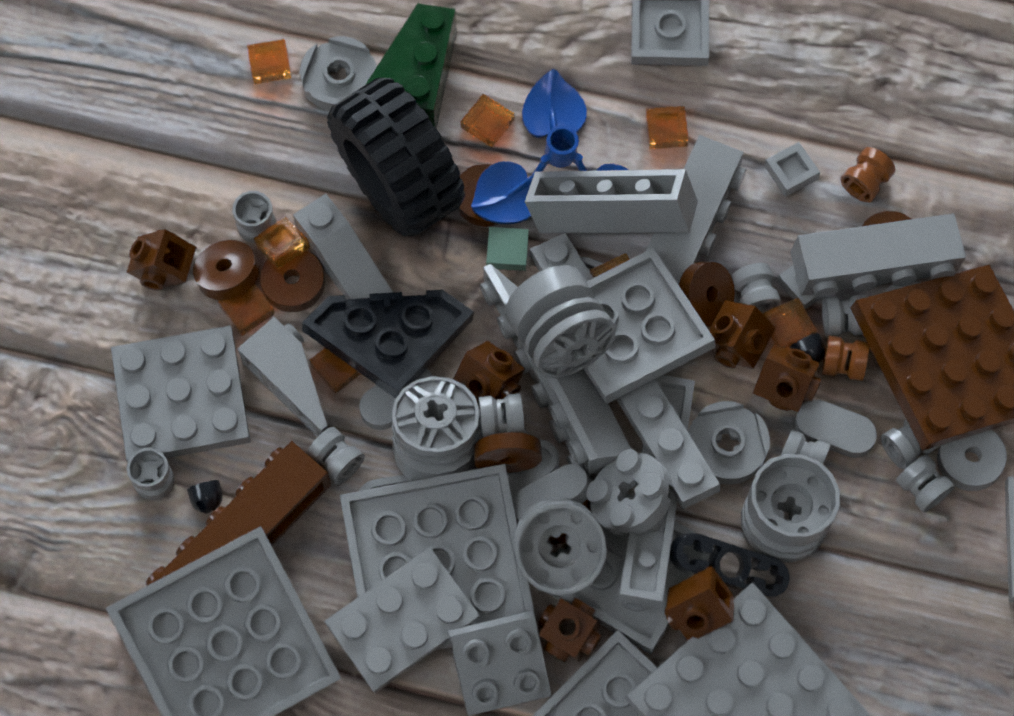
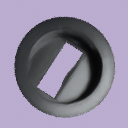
M819 333L809 335L790 346V349H799L806 352L816 362H820L825 355L824 342Z
M219 480L206 481L187 489L193 508L201 513L207 514L211 510L214 511L222 503L223 496Z

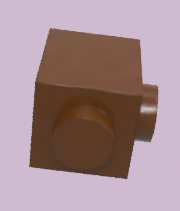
M711 566L668 588L667 604L664 610L665 616L670 626L675 631L680 630L687 641L692 637L700 638L734 620L735 605L733 600L735 597Z

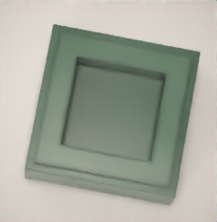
M489 227L486 266L491 264L496 269L526 271L529 229Z

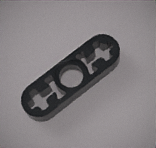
M698 533L682 534L673 540L670 547V559L677 569L695 575L712 566L725 585L739 590H744L748 585L754 583L765 597H774L782 594L789 585V571L782 561ZM694 542L695 551L711 554L709 560L691 559L688 563L689 556L683 553L684 546H692ZM727 553L734 554L739 561V570L731 578L725 576L720 569V561ZM751 569L756 571H769L770 569V574L776 577L775 583L766 585L764 579L749 576Z

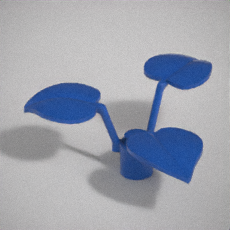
M556 69L550 70L536 82L523 105L522 121L529 134L539 138L547 136L545 155L541 157L534 173L543 172L548 164L563 168L572 163L576 164L579 171H587L582 161L583 156L577 153L579 142L577 132L585 124L587 117L586 105L580 94L562 78ZM501 161L490 165L481 174L477 182L474 199L471 204L473 212L487 221L498 224H516L529 219L532 216L525 204V199L534 173L527 177V173L521 165L509 161ZM604 164L597 171L628 169L617 164Z

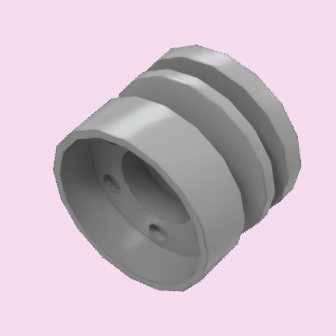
M569 265L553 266L536 273L524 281L511 294L505 305V317L522 343H525V349L532 357L533 362L543 376L552 378L568 376L595 362L609 348L616 333V326L600 302L594 299L595 294L579 270Z
M431 376L415 380L403 388L394 400L391 415L393 455L397 467L412 481L469 471L475 466L474 445L479 440L480 410L476 397L465 385L451 378Z
M784 454L766 462L757 471L741 510V528L748 543L758 553L782 562H795L813 554L821 546L840 507V489L833 474L821 462L800 454ZM784 512L789 513V520L784 519Z
M566 497L546 498L530 506L519 519L514 534L516 562L524 578L537 589L554 595L573 594L589 586L601 572L607 555L605 535L595 515L581 502ZM561 533H565V539L569 548L567 550L559 548L556 553L552 552V545L548 538L550 536L558 538Z

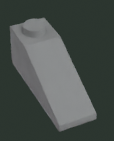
M324 194L293 214L297 235L309 251L317 257L324 271L340 292L345 295L346 299L369 298V294L393 292L349 222L327 194Z
M273 317L238 348L242 363L318 437L328 427L302 346L304 339L291 324L287 323L283 326Z

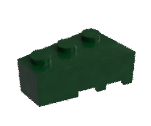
M417 3L366 83L368 84L376 78L393 79L395 83L402 85L404 90L412 95L418 106L425 111L430 122L436 128L457 34L455 8Z

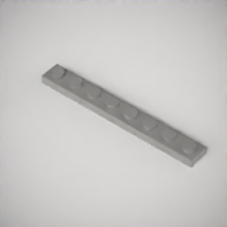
M566 233L530 249L531 258L539 272L553 266L569 265L576 267L586 282L593 279ZM656 379L616 399L649 455L659 461L669 472L672 479V486L669 485V488L682 510L720 492L719 481Z

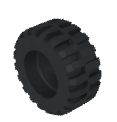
M376 78L331 107L327 116V124L341 158L346 163L348 171L358 183L363 194L370 200L371 205L397 233H401L402 236L418 235L460 207L465 197V192L463 191L465 187L459 176L458 166L454 163L452 154L448 146L441 139L442 136L437 128L433 126L425 111L418 106L416 100L410 93L404 90L402 85L395 83L391 78Z

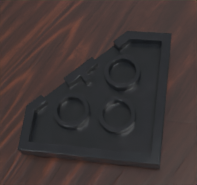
M443 289L426 290V295L403 296L402 292L369 294V298L345 299V295L328 296L302 322V331L396 399L401 390L414 382L473 321L474 311Z

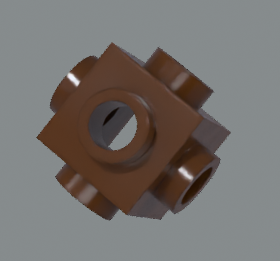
M166 229L138 236L130 249L129 256L131 260L127 273L140 279L142 286L156 291L186 283L197 246Z
M725 300L709 329L715 339V348L712 349L715 353L714 359L728 368L735 369L738 365L754 369L776 327L756 306Z
M487 340L465 353L453 380L465 385L476 397L478 404V397L492 396L495 400L504 399L508 394H519L521 385L518 383L525 368L517 363L508 352L499 349Z
M774 344L765 359L753 394L769 400L772 406L780 410L799 412L805 399L810 402L814 400L822 380L815 377L820 363L812 360L811 356L802 350H787Z
M575 597L571 604L560 598L556 606L550 603L537 626L542 628L539 637L547 642L544 650L563 662H566L569 656L580 662L584 654L590 656L602 637V634L598 632L601 624L597 619L593 618L596 610ZM566 620H572L576 624L575 632L568 636L563 635L560 631L562 624Z

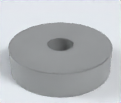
M989 430L940 445L937 461L942 475L947 476L955 487L967 491H979L990 487L998 480L1005 468L1007 453L1002 439L993 430ZM965 453H975L978 456L979 461H969L966 458Z

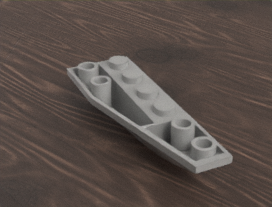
M493 265L484 266V282L480 284L483 297L489 306L495 304L500 314L497 317V322L506 340L513 339L518 349L514 351L517 363L525 368L523 374L529 372L535 385L531 386L536 402L540 408L547 406L553 418L549 421V425L558 443L565 442L570 452V455L567 456L568 464L581 466L589 475L591 481L595 480L606 465L616 460L620 452L631 449L609 405L605 404L584 369L563 377L552 378L542 375L533 362L532 357L526 351L525 343H522L505 317V305L511 294L518 287Z

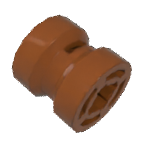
M866 147L857 156V165L849 167L841 176V183L851 196L862 202L869 203L879 194L881 183L888 182L894 175L896 168L892 160L885 153L873 147Z
M828 335L822 364V375L836 376L840 373L846 374L849 379L863 381L869 355L867 341L855 340L853 343L844 342L841 337ZM850 351V352H849V358H848V364H847V366H845V364H846V359H847V352Z

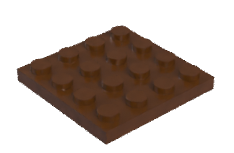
M989 264L958 272L954 276L940 277L857 299L852 304L850 309L922 451L1014 423V309Z

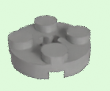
M336 36L328 38L329 43L322 44L317 47V44L306 52L302 59L300 76L305 96L309 101L322 109L330 111L333 105L365 86L377 67L374 58L370 55V50L365 44L350 37ZM339 68H345L347 75L345 79L334 80L333 76L329 75L330 72H338Z
M733 401L716 402L704 407L693 420L688 430V433L720 484H738L752 478L764 465L770 448L769 431L764 420L756 412L754 415L750 410L744 409V405ZM723 434H729L731 440H738L739 445L734 446L733 451L728 452L724 448L718 447L717 443L721 442Z
M626 449L618 454L615 461L606 465L597 475L596 479L588 485L586 497L590 501L591 511L597 521L609 532L624 536L622 533L631 531L635 534H640L654 527L666 514L671 502L667 495L669 485L672 486V479L666 468L651 455L637 453L633 449ZM635 487L634 491L637 494L632 500L629 498L624 499L627 491Z

